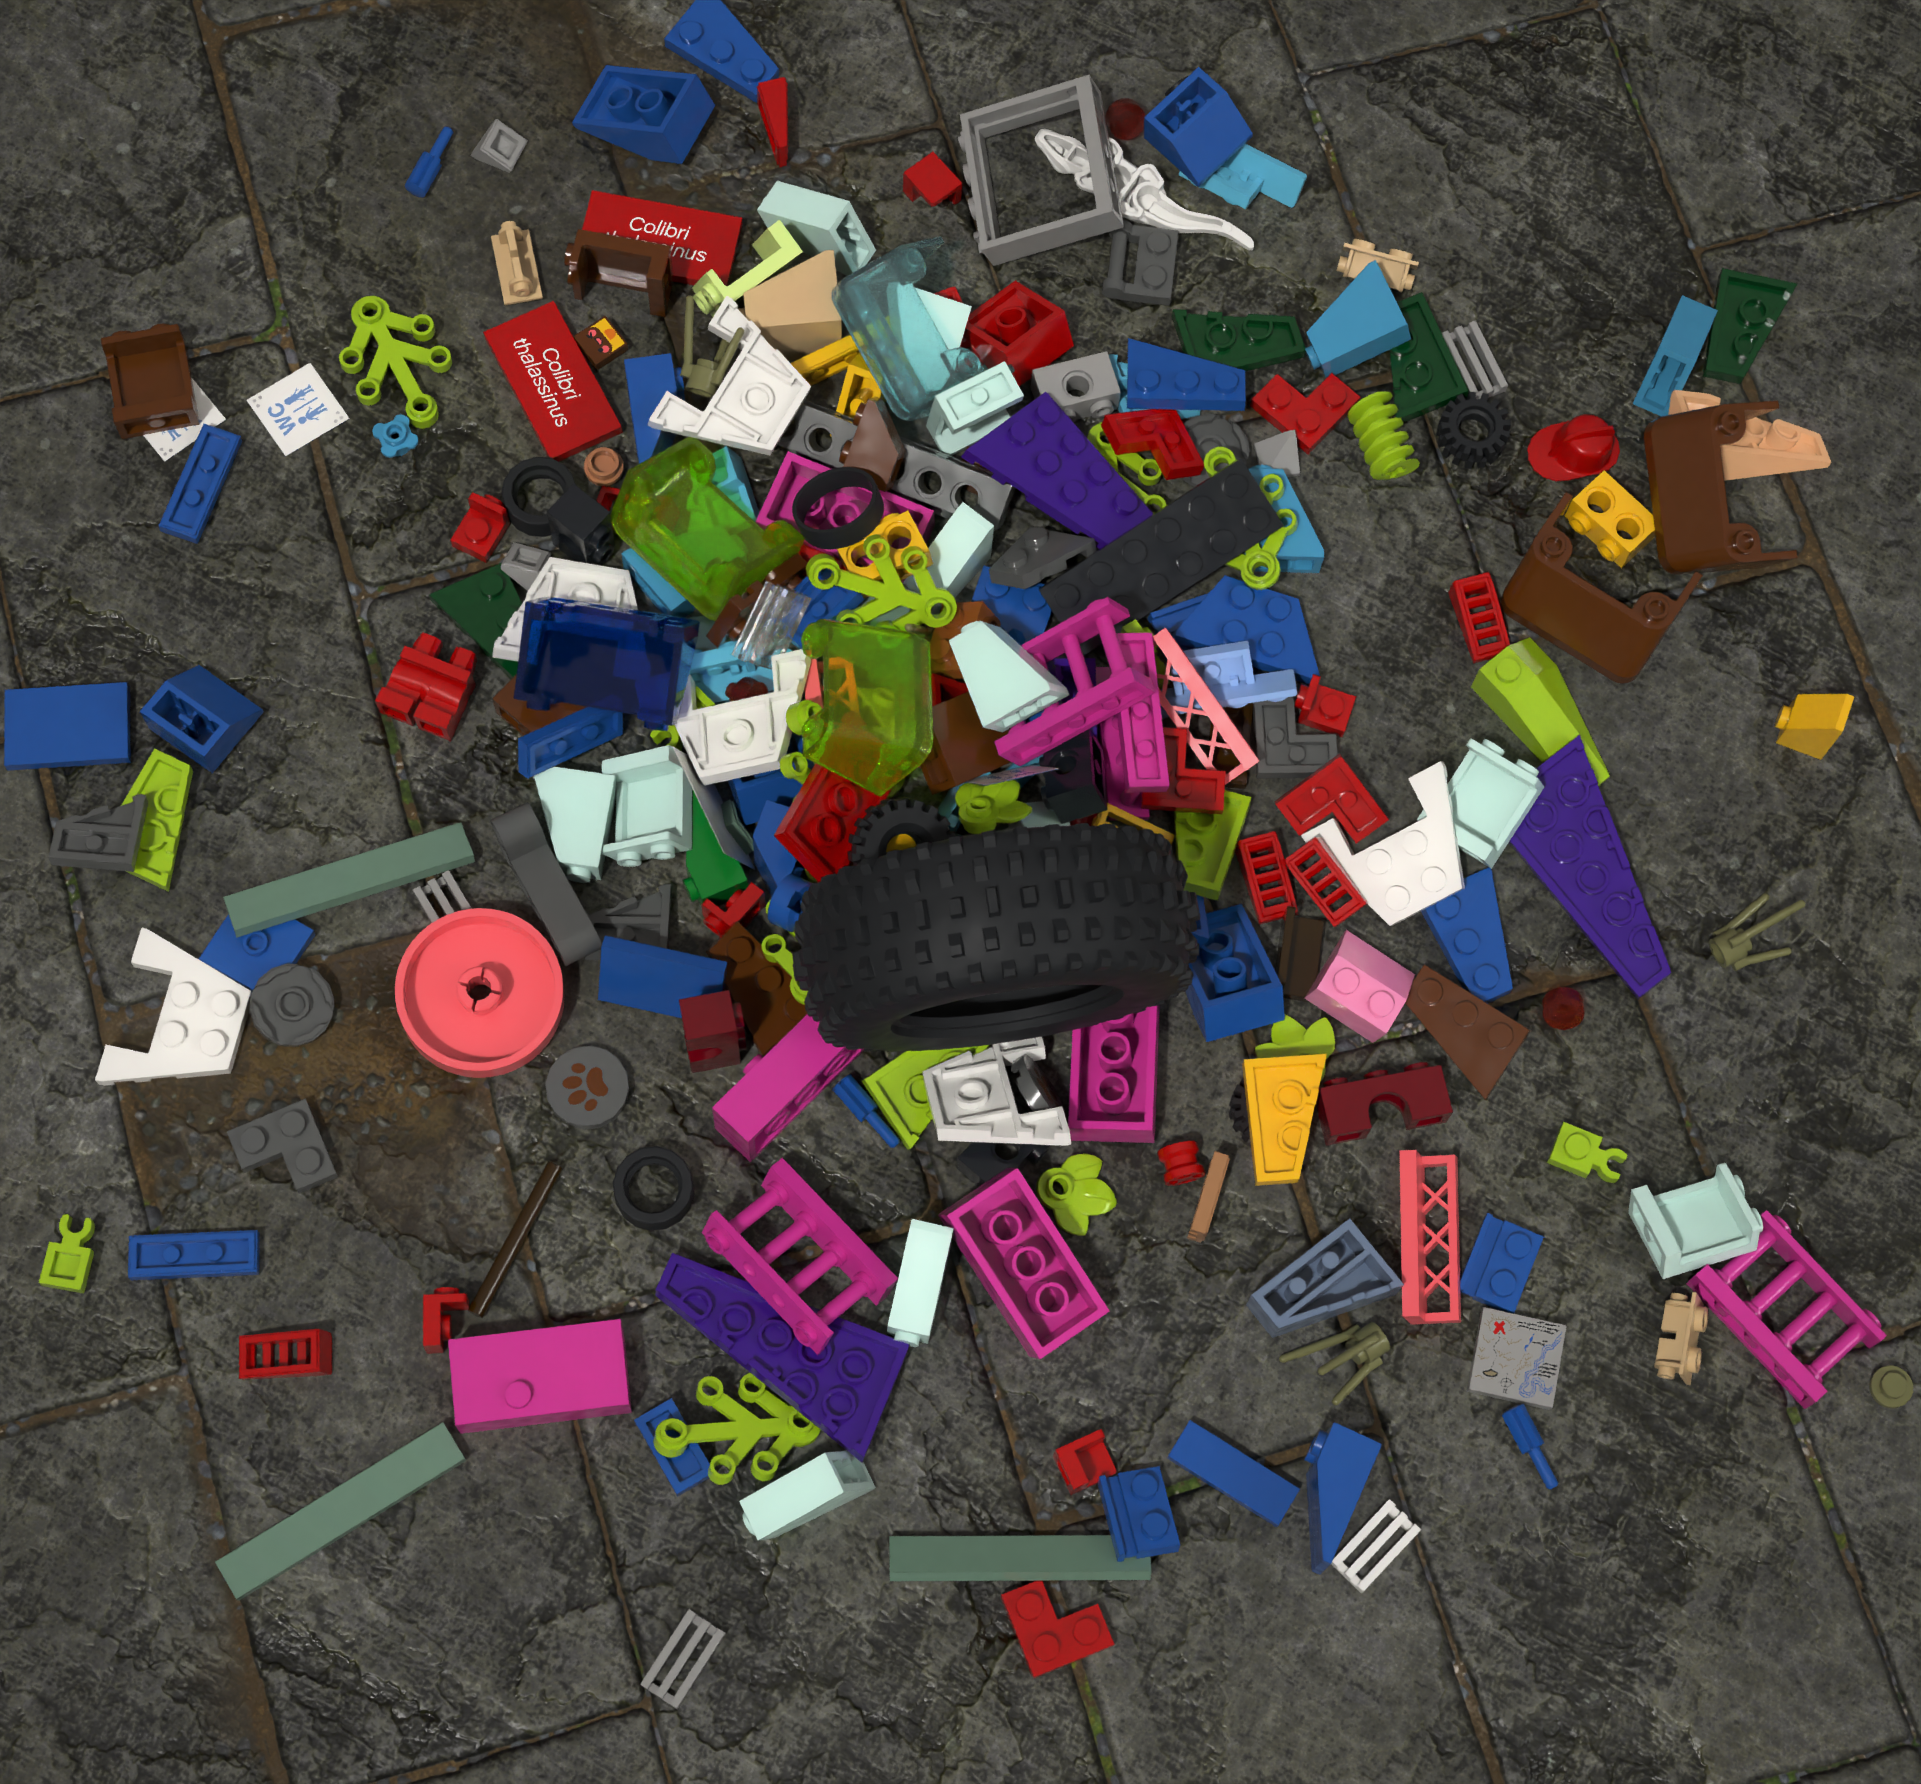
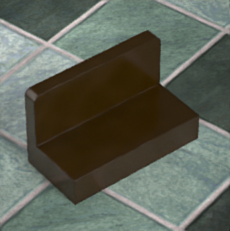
M1287 906L1281 920L1275 972L1283 986V998L1309 1002L1304 998L1317 978L1324 921L1296 917V907Z

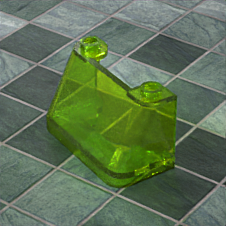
M687 437L627 471L612 509L611 522L615 532L626 544L705 617L716 621L729 599L736 594L741 597L746 592V589L758 580L761 583L774 568L800 551L805 538L791 524L783 520L770 523L764 531L712 483L716 471L713 453L698 439Z
M820 619L815 623H810L805 628L801 637L803 653L806 656L817 659L823 655L824 708L815 715H811L802 727L803 757L881 797L918 768L926 760L933 746L929 641L916 633L903 630Z

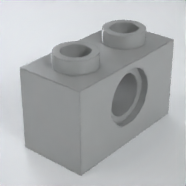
M1107 351L1032 370L1030 388L1034 400L1044 392H1047L1073 423L1077 419L1089 416L1102 418L1105 415L1111 414L1114 410H1118L1121 391ZM1077 389L1085 395L1075 397L1069 394L1068 391Z

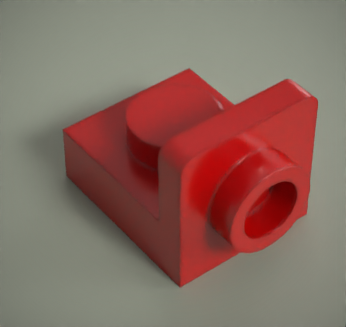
M472 492L468 498L470 508L450 541L452 547L487 563L510 525L505 505L500 500L486 494L482 497Z
M1313 674L1309 686L1301 684L1294 707L1301 709L1297 723L1343 737L1356 696L1319 685L1321 676Z
M751 882L744 891L738 889L730 897L725 906L726 912L709 899H706L701 904L702 913L705 918L703 920L704 924L718 936H721L736 921L746 928L765 907V892Z
M441 1287L434 1289V1294L423 1295V1347L427 1354L444 1353V1341L452 1339L451 1315H444V1311L469 1309L467 1294L459 1293L458 1288Z

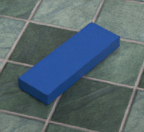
M203 423L160 521L159 529L161 532L198 544L241 446V436Z
M612 695L518 738L519 773L528 779L623 735V701Z
M258 1230L131 1235L129 1236L128 1278L130 1280L259 1275L260 1233Z
M1191 1420L1167 1457L1168 1460L1275 1527L1279 1526L1300 1488Z

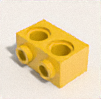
M1605 470L1572 499L1565 514L1569 524L1577 533L1586 535L1597 545L1598 551L1605 559L1614 561L1621 568L1655 536L1653 514ZM1594 504L1599 506L1603 513L1592 511L1588 505ZM1617 531L1629 533L1632 539L1622 538Z
M908 510L901 514L892 513L880 520L878 526L864 539L853 545L837 549L846 571L881 582L883 580L874 561L867 567L855 565L860 557L866 555L863 549L864 541L874 534L883 536L890 546L889 557L900 580L913 575L901 563L902 552L910 546L919 547L927 557L926 567L933 565L930 551ZM900 537H906L911 540L905 548L895 549L891 547L892 543ZM874 543L870 548V553H880L883 549V543ZM911 555L908 559V565L914 566L918 564L921 558L920 555ZM861 593L864 599L869 597L868 595Z

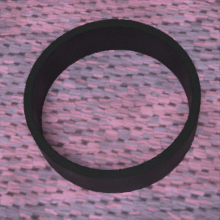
M853 467L834 468L813 477L799 490L792 506L793 517L803 538L812 546L821 549H839L861 541L877 527L884 512V502L873 477L864 470ZM845 487H861L872 492L871 501L865 511L846 525L834 529L820 530L804 524L806 514L811 506L831 491Z

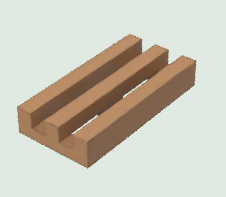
M1217 1151L1214 1152L1187 1239L1199 1243L1205 1240L1230 1161L1229 1155Z

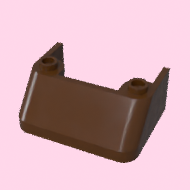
M1778 401L1722 404L1662 416L1652 420L1646 426L1644 445L1658 559L1663 569L1668 573L1681 575L1693 574L1695 572L1705 573L1765 568L1797 558V550L1762 553L1759 535L1751 525L1746 523L1730 524L1720 445L1735 443L1743 437L1746 429L1745 420L1779 409Z
M1566 492L1534 538L1506 585L1501 596V607L1507 616L1610 680L1617 683H1629L1638 677L1703 575L1695 572L1676 601L1662 593L1649 592L1642 595L1632 609L1564 568L1572 554V543L1565 533L1557 529V526L1561 522L1573 497Z

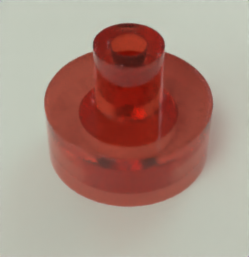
M1122 98L1109 106L1105 115L1106 125L1118 139H1133L1144 129L1145 113L1136 101Z
M744 677L737 684L734 682L730 683L726 688L725 694L730 698L729 702L767 694L768 688L763 682L752 677Z
M1559 987L1549 991L1542 1001L1543 1018L1549 1026L1555 1029L1567 1030L1576 1027L1584 1018L1583 997L1579 992L1568 987Z

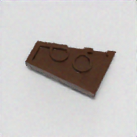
M796 553L774 568L761 583L758 580L752 583L741 597L738 594L729 599L706 637L717 648L728 638L733 642L737 641L750 628V620L755 616L760 620L765 618L778 604L775 600L782 594L787 597L802 581L800 576L805 571L807 562L799 553Z
M736 921L713 943L706 953L709 958L728 962L725 990L730 991V996L734 1003L740 1002L744 1028L747 1034L751 1036L759 1053L764 1057L807 1015L805 1005L796 1001L791 993L790 982L792 977L778 963L769 962L763 954L761 944Z
M1423 965L1412 982L1408 998L1405 1002L1485 1100L1488 1099L1530 1033V1030L1426 965Z

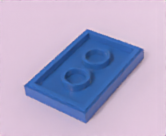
M127 682L5 690L4 766L7 771L131 763L130 686Z
M605 936L601 946L598 1000L682 1018L679 999L725 991L728 962Z

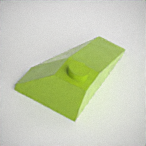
M1530 637L1507 646L1479 669L1471 688L1542 763L1580 735L1586 756L1598 781V786L1610 777L1557 665Z

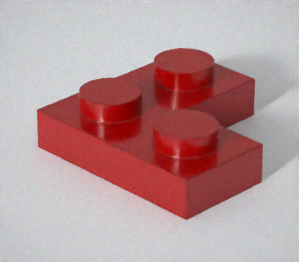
M1333 373L1307 398L1276 374L1251 399L1250 407L1281 433L1295 430L1297 446L1306 454H1309L1348 415L1349 410L1360 401L1361 397Z
M1148 409L1105 415L1101 427L1116 455L1151 450L1166 480L1201 475L1204 462L1176 410Z
M1163 727L1170 786L1166 792H1142L1141 809L1222 815L1226 771L1185 768L1187 729Z
M1340 753L1274 801L1275 805L1299 836L1331 812H1333L1356 844L1389 820Z
M1034 1581L1000 1596L1033 1679L1115 1645L1098 1604L1057 1619L1043 1581Z

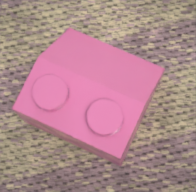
M1346 930L1304 999L1374 1043L1387 1034L1408 998L1415 974Z

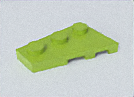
M154 748L122 805L134 802L132 796L139 794L146 795L148 800L134 872H125L169 892L193 769L191 765Z
M1225 790L1222 815L1174 811L1177 861H1182L1188 875L1184 890L1218 901L1250 808L1251 797Z
M988 1045L942 1050L904 1051L862 1080V1083L907 1150L913 1147L920 1134L933 1119L922 1071L967 1051H970L973 1056L984 1051Z

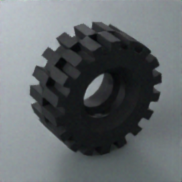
M909 798L885 799L880 801V805L870 806L866 809L867 815L863 819L858 818L855 822L856 832L854 835L850 834L848 843L852 844V851H847L848 860L853 862L855 866L859 865L861 860L887 855L886 850L889 841L899 834L911 836L916 845L947 840L950 837H955L956 834L950 831L948 826L951 823L945 816H941L938 813L939 810L931 805Z

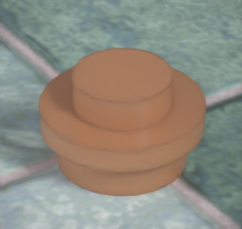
M597 448L585 459V475L595 485H612L623 474V460L616 451L610 448Z

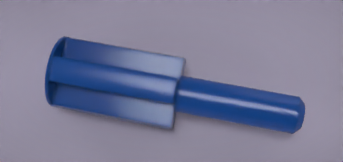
M443 127L430 152L422 153L404 185L406 190L414 196L425 197L442 166L440 164V157L454 133L450 127Z
M851 1074L845 1076L835 1085L832 1091L836 1093L860 1122L867 1120L890 1148H895L900 1143V1139L875 1112L878 1109V1105Z
M1525 1404L1516 1405L1505 1411L1501 1416L1522 1455L1528 1452L1547 1489L1550 1490L1558 1486V1481L1539 1447L1544 1444V1441L1531 1419Z

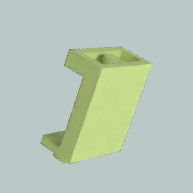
M780 220L767 228L752 244L763 259L760 264L729 286H725L715 271L711 269L692 287L695 292L693 298L703 313H710L714 317L726 296L732 298L736 304L744 299V292L775 277L803 252Z

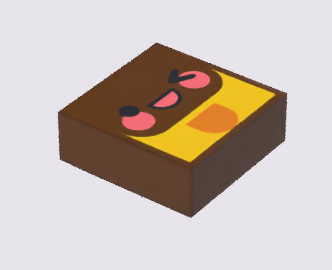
M606 316L573 336L581 352L596 371L628 351L627 342Z

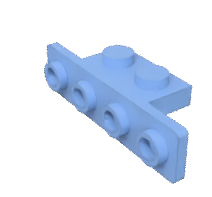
M1248 641L1183 651L1222 707L1240 708L1248 703L1267 700L1279 702L1297 695L1293 669L1254 675ZM1171 665L1172 676L1180 677ZM1173 681L1174 688L1167 689L1166 698L1171 705L1188 708L1190 690L1185 683ZM1194 698L1193 709L1203 710ZM1161 706L1162 719L1168 717V714ZM1176 711L1177 714L1187 713L1182 711Z

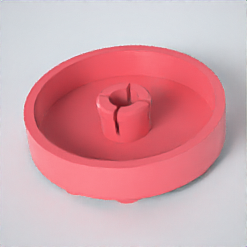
M474 908L461 910L441 917L428 925L414 938L406 949L399 964L395 980L397 1012L413 1046L423 1057L437 1067L465 1077L486 1078L512 1072L532 1061L542 1052L554 1036L564 1008L565 994L561 968L557 956L546 938L525 920L513 914L495 909ZM477 985L488 986L492 993L485 999L477 1000L475 1004L474 999L469 996L471 989Z

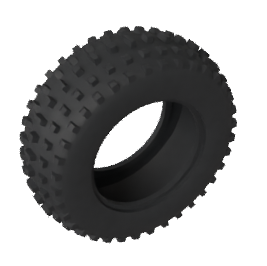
M1078 823L1072 826L1052 824L1044 827H1017L1011 830L986 831L981 834L955 836L947 840L921 843L908 849L889 851L887 855L878 858L861 860L859 865L842 867L838 870V874L825 875L821 878L820 882L810 885L809 891H805L802 897L800 908L803 913L799 915V921L795 922V938L802 949L792 954L795 981H799L802 991H808L804 1001L805 1009L809 1017H812L816 1022L820 1021L818 1032L827 1044L832 1043L834 1047H846L848 1050L864 1049L870 1052L886 1050L887 1052L942 1050L998 1044L1057 1034L1145 1011L1147 1007L1159 1006L1165 1000L1178 997L1180 992H1185L1188 989L1194 976L1189 968V963H1194L1197 960V956H1199V943L1191 933L1197 930L1196 921L1200 920L1196 893L1184 890L1188 875L1182 861L1175 860L1170 842L1160 833L1154 834L1150 829L1137 830L1135 826L1128 825L1116 828L1114 824L1089 826L1088 823Z

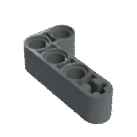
M526 802L491 819L490 822L500 848L563 964L568 966L600 950L602 946L601 940L547 844L542 827L530 804Z

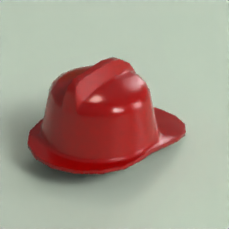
M1587 414L1539 430L1531 438L1527 449L1528 461L1533 470L1543 478L1555 482L1597 475L1604 470L1609 471L1616 464L1620 453L1619 441L1615 436L1614 427L1612 425L1609 426L1600 417Z

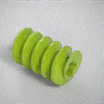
M1387 391L1376 392L1366 396L1353 405L1348 412V420L1354 425L1353 432L1357 438H1360L1358 445L1365 452L1364 460L1367 465H1370V475L1376 480H1390L1405 476L1416 470L1420 464L1418 459L1406 460L1415 450L1412 445L1401 446L1408 440L1409 435L1406 431L1395 432L1404 423L1401 418H1391L1398 411L1395 404L1384 405L1393 397L1391 392Z

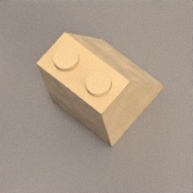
M825 250L743 293L744 308H738V310L748 321L752 320L761 330L760 334L775 350L778 349L788 361L798 360L842 339V320L834 250Z

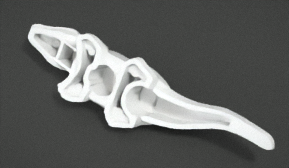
M1041 129L1035 136V142L1047 156L1053 168L1062 174H1074L1076 185L1080 189L1094 194L1086 147L1073 137L1061 135L1052 130ZM1109 137L1123 218L1157 228L1178 230L1179 233L1217 234L1233 240L1247 250L1252 251L1254 249L1252 238L1233 224L1215 216L1188 211L1166 196L1164 180L1156 167L1152 164L1141 165L1139 168L1123 158V151L1120 145Z

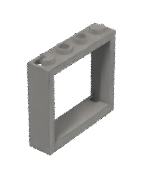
M1090 75L960 114L962 132H960L961 136L958 137V140L967 158V163L963 164V173L968 186L971 187L973 196L968 198V205L978 228V231L974 232L973 237L978 243L979 254H984L993 266L1124 227L1102 95ZM1080 109L1097 209L1000 237L985 138Z

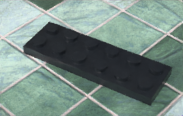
M1238 458L1038 590L1059 623L1087 609V606L1095 600L1105 599L1106 597L1111 598L1127 608L1130 617L1114 625L1116 633H1120L1123 626L1135 619L1138 621L1284 525L1242 458ZM1099 634L1080 644L1083 656L1102 645Z

